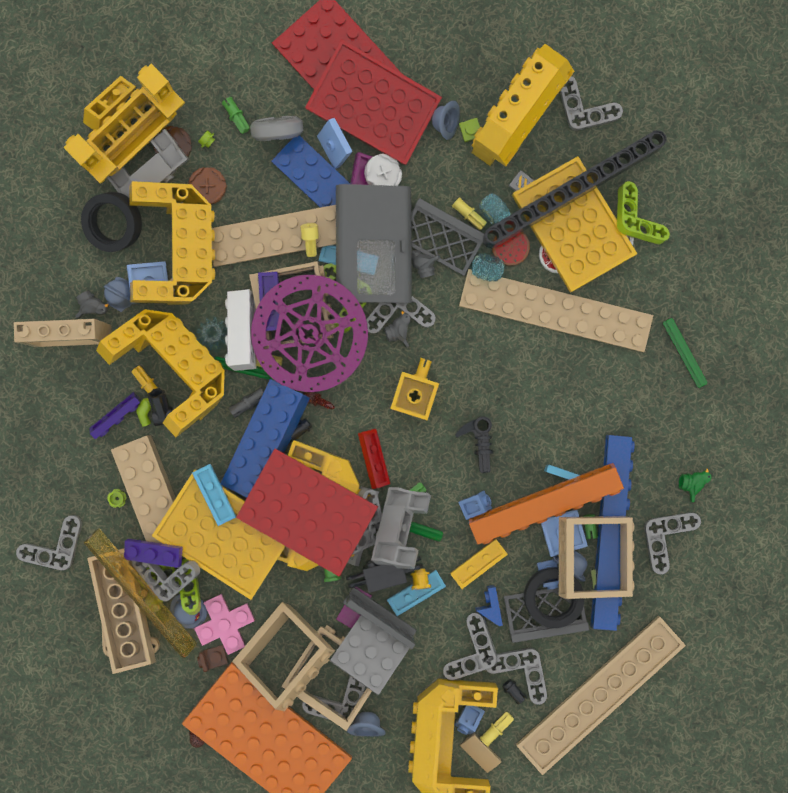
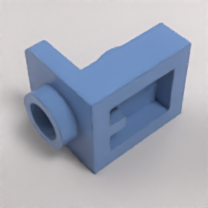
M481 491L458 502L466 520L483 514L492 508L491 499L485 491Z
M553 559L537 563L538 571L549 567L558 568L557 563ZM549 579L541 585L547 587L548 590L558 588L559 579Z
M465 705L454 725L458 727L457 730L462 734H472L476 731L485 711L477 706Z

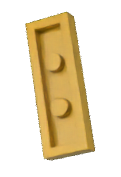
M495 538L450 574L460 588L463 589L508 554Z

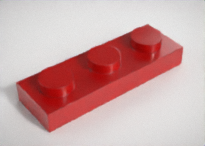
M372 429L358 433L372 489L389 485L390 480L377 430Z

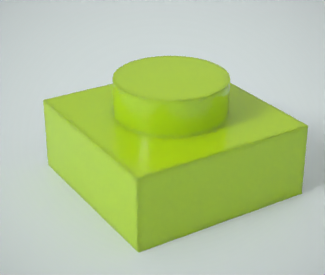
M477 118L459 123L464 142L474 140V135L480 128Z

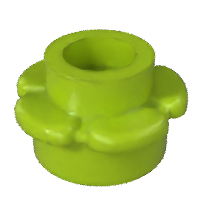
M208 130L198 141L202 145L201 148L204 146L208 148L214 142V133L211 134Z
M114 489L108 494L107 499L111 507L120 508L125 505L127 497L120 489Z

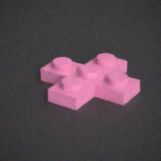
M222 594L205 601L204 605L211 620L194 628L202 646L220 638L228 655L244 648L246 645L238 629L255 621L248 603L230 611Z

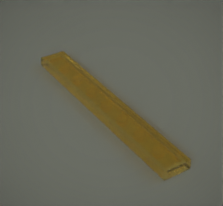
M96 529L83 543L182 658L187 657L197 642L177 621L174 615L101 529Z

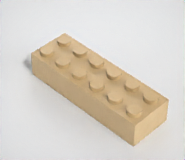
M147 435L111 449L145 540L163 544L152 537V534L176 497L151 435Z
M124 549L87 558L112 674L155 663L156 659L139 582L132 561L124 560Z

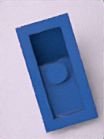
M495 585L487 586V591L484 592L486 603H490V605L475 609L496 625L503 626Z

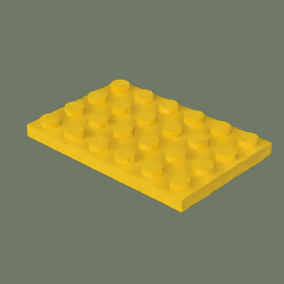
M577 156L512 193V197L518 207L522 209L587 170ZM588 176L587 181L590 183H594L592 178ZM570 186L572 192H579L577 187ZM598 188L531 226L570 293L637 255L628 237L618 230L617 219ZM554 196L556 202H562L560 196ZM543 205L537 206L540 212H546V208ZM524 215L527 222L530 221V218L527 215Z
M191 474L152 534V537L163 544L182 546L183 557L189 561H195L200 568L252 600L286 547L237 518L218 526L193 474ZM222 486L237 516L245 501Z

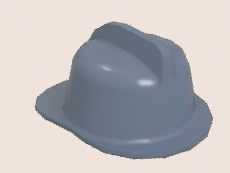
M116 277L115 280L105 284L104 296L108 305L122 312L132 304L130 303L129 281Z

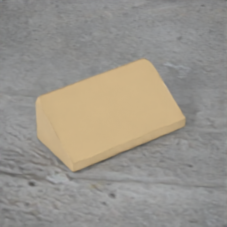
M475 733L470 734L460 745L487 773L501 763V759Z

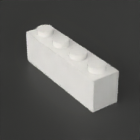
M250 289L229 291L225 300L227 309L225 324L228 328V335L225 337L228 347V354L225 355L226 364L234 371L256 369V355L251 339L252 320L256 311L253 292Z

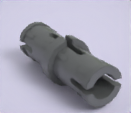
M260 387L252 394L242 397V400L229 407L232 415L236 418L248 409H253V406L259 403L264 393L263 389Z

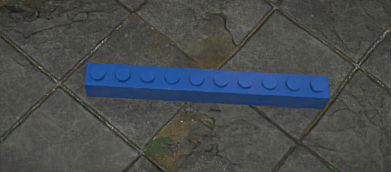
M606 435L603 466L614 463L624 489L620 490L621 492L616 495L602 497L599 516H626V510H629L630 499L627 498L628 491L631 490L629 472H632L633 461L630 458L635 446L632 437ZM599 524L595 563L597 581L593 590H620V524ZM622 597L593 598L590 626L593 629L617 631V625H620L621 620L620 614H618V607L622 605Z

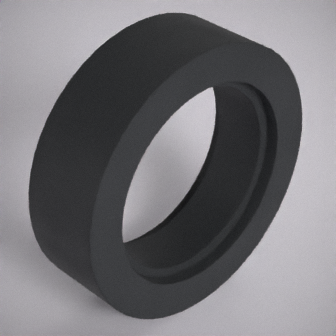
M107 192L92 197L85 204L81 214V225L86 238L93 246L105 252H116L133 245L137 241L142 230V218L138 207L129 205L128 196L118 192ZM106 203L117 206L125 215L127 228L124 236L119 240L107 238L98 227L97 214L101 206Z
M544 568L536 572L528 580L524 590L525 606L529 614L545 627L562 628L568 626L581 614L585 598L572 599L568 610L561 615L548 616L543 614L538 609L535 601L537 589L543 582L549 579H559V568ZM574 577V591H583L580 582Z

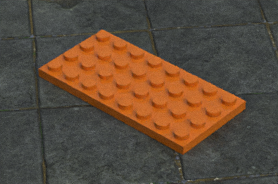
M233 662L229 664L182 722L183 726L269 793H325L352 759L350 754L292 708L288 707L285 711L276 710Z

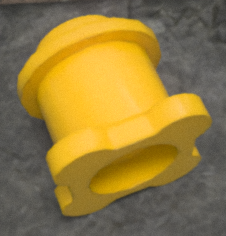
M423 568L411 573L410 575L413 576L412 590L430 589L431 584L428 581L430 572H426Z

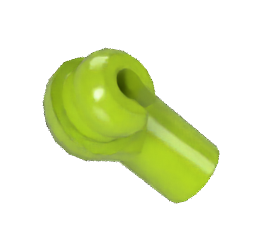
M148 398L142 399L136 409L142 427L151 424L148 417L151 409Z

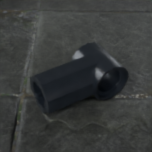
M157 388L148 393V399L152 408L153 423L155 426L164 425L163 422L167 415L173 411V407L169 406L165 391Z

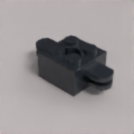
M417 556L416 562L421 560V556ZM369 560L363 566V571L347 575L346 580L365 577L364 579L348 583V587L353 588L367 584L368 591L371 593L407 583L405 573L423 568V564H415L414 569L396 568L394 565H377Z

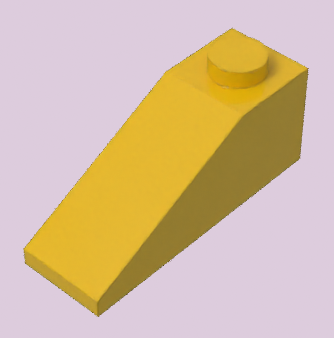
M120 76L84 108L83 123L92 130H98L103 125V120L108 116L112 117L117 112L116 108L121 103L126 102L136 86Z

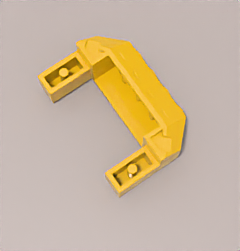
M546 44L541 48H537L531 58H527L520 74L517 73L512 79L511 85L508 88L509 91L504 90L497 103L498 106L494 105L487 114L486 124L483 128L480 127L474 135L472 154L489 166H491L495 159L505 167L508 165L543 113L575 72L565 57ZM525 80L527 81V83H530L529 86H525L523 84ZM516 97L518 102H513L511 99ZM501 113H504V115L507 117L503 119L500 117Z
M152 64L144 66L138 73L137 79L143 87L140 90L136 89L130 95L131 98L126 103H121L116 108L117 112L112 117H106L102 122L103 125L98 130L94 129L88 135L89 139L85 140L77 134L76 136L72 135L65 142L66 145L63 148L100 184L108 176H113L119 172L177 115L176 111L185 104L174 92L169 81ZM151 106V108L146 112L145 107ZM132 119L138 120L135 124H131ZM123 132L124 134L118 138V133ZM110 145V147L106 151H104V146Z
M132 181L129 186V205L167 207V214H172V278L169 281L132 280L130 283V303L190 304L215 279V268H212V261L215 259V250L212 249L215 231L211 228V222H214L215 214L214 211H211V204L192 184Z
M144 309L99 342L96 351L110 365L132 348L138 353L149 345L154 348L192 390L189 398L170 412L163 422L167 429L177 437L197 420H202L218 405L224 396L225 370L222 368L221 363L209 354L208 349L196 340L195 335L189 332L184 327L183 322L176 318L173 313Z
M293 440L288 456L308 467L321 471L322 475L356 494L360 492V483L349 460ZM288 547L284 548L277 559L288 563L287 566L304 571L319 566Z
M438 678L418 696L417 702L413 703V714H416V722L412 721L411 733L415 734L414 741L410 742V753H413V761L409 760L408 772L412 773V782L421 793H490L488 779L451 777L455 712L458 713V705L496 708L498 692L496 683Z

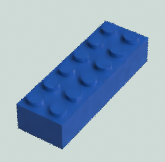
M270 379L220 484L247 498L273 450L276 448L283 453L285 452L310 397Z

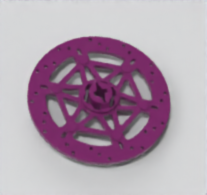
M300 275L280 282L262 298L252 320L251 339L257 360L265 372L276 382L297 391L318 392L337 386L357 369L367 348L368 325L359 301L342 284L323 276ZM301 290H312V297L310 299L291 305H286L283 302V298L291 293ZM327 293L336 298L345 307L348 315L340 317L323 301L324 294ZM316 303L317 317H311L310 313ZM309 304L305 316L293 310L295 307ZM322 307L329 311L335 319L322 321ZM276 310L279 313V320L275 338L267 340L266 329L271 312ZM287 312L299 319L296 324H293L287 316ZM285 319L292 328V331L280 336L282 322ZM309 320V322L312 323L316 322L320 325V328H318L315 324H305L304 321ZM326 324H339L338 327L327 332ZM347 327H352V346L348 356L343 357L340 354L344 330ZM305 329H307V330H311V329H312V330H313L312 335L314 336V338H312V337L307 338V337H306L307 332H306ZM320 331L323 332L322 339L320 337ZM339 331L337 347L334 348L327 337ZM293 336L294 343L281 344L282 340ZM299 339H301V341L304 342V343H307V344L313 343V344H315L316 346L310 347V345H307V344L303 345V344L300 343ZM326 343L333 354H328L320 347ZM297 346L298 360H295L285 351V348ZM279 350L297 367L295 374L280 366L272 356V352ZM302 350L309 351L305 364L302 363ZM314 351L326 357L325 360L310 363ZM329 362H333L336 365V369L328 374L318 377L307 376L308 369Z

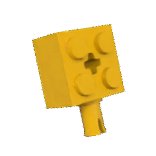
M420 358L416 374L411 375L402 372L390 409L427 421L439 383L430 381L427 378L432 361L427 360L425 367H423L425 359ZM414 391H417V395L420 396V399H416L415 402L411 401L412 398L409 397V394H413Z

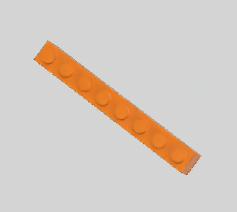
M611 463L469 519V525L477 544H488L496 537L500 536L503 538L509 536L512 531L517 529L519 531L525 530L530 524L543 523L551 516L558 517L572 508L573 510L582 508L585 503L598 502L606 495H616L624 487L614 463Z

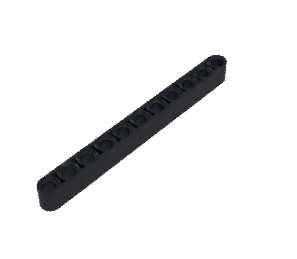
M660 130L651 132L489 227L483 236L484 245L488 248L499 246L657 153L666 143V135ZM652 139L658 140L659 145L654 144ZM636 148L641 149L643 154H638ZM619 158H625L627 164L621 163ZM603 167H608L611 173H605ZM587 177H593L595 183L588 182ZM570 186L577 187L579 192H572ZM554 196H560L562 202H556ZM543 205L546 208V212H540L537 206ZM521 215H527L530 221L524 222L521 219ZM510 224L513 227V231H506L504 225ZM494 234L497 240L490 241L487 235Z

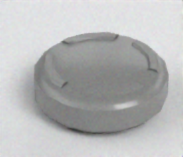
M297 116L258 119L250 125L251 136L257 141L283 140L298 137L303 132V122Z

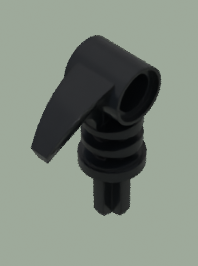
M478 417L476 420L464 424L455 433L456 438L468 432L474 433L475 439L478 440V443L475 444V446H478V450H475L474 454H478L480 473L491 471L490 454H494V451L489 449V446L492 445V443H489V439L492 438V436H489L492 422L487 417ZM480 420H485L488 424L487 429L484 431L479 430L477 427Z

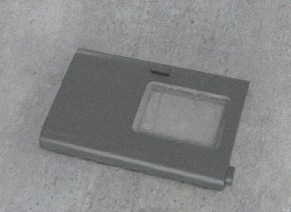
M336 185V281L346 287L359 303H412L411 187Z

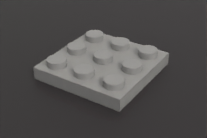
M361 615L330 659V662L379 695L409 650V647Z

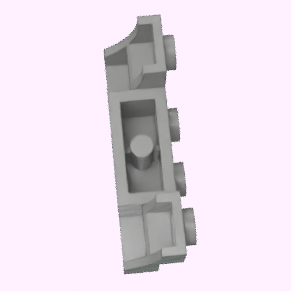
M166 129L162 130L157 137L150 141L159 153L153 156L135 173L130 175L123 167L115 175L107 177L118 193L129 197V186L132 181L169 183L174 178L173 174L176 173V170L189 160Z
M389 487L383 513L381 514L379 529L376 533V542L371 561L377 565H394L396 568L402 569L415 568L419 550L413 547H406L413 513L427 514L431 498L429 493Z

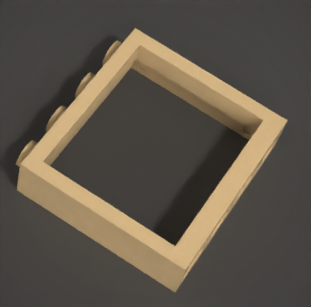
M318 261L266 271H277L279 277L314 270L315 275L325 277L323 265L320 266ZM258 273L249 275L256 309L260 303ZM325 293L323 301L327 304L326 296H329V294ZM322 307L324 321L330 320V315L332 314ZM334 323L325 325L327 332L335 328ZM266 331L267 340H272L271 331ZM333 334L327 337V339L334 338ZM294 340L283 341L281 344L294 343Z
M96 319L14 322V342L33 347L99 345L103 338L112 333L110 324ZM91 322L92 325L86 326V323Z
M559 517L560 597L565 599L633 597V517ZM574 524H620V590L574 591Z
M282 602L232 662L276 710L285 711L289 706L293 705L294 699L305 691L309 681L319 674V669L330 661L329 658L335 650L292 606ZM290 618L319 649L277 698L251 670L249 665Z
M328 625L326 627L321 626L317 631L321 637L325 635L338 645H341L346 638L344 636L340 638L335 635L336 631ZM312 640L282 685L284 689L297 676L316 647ZM368 688L365 690L348 718H345L306 690L297 697L347 731L372 691Z

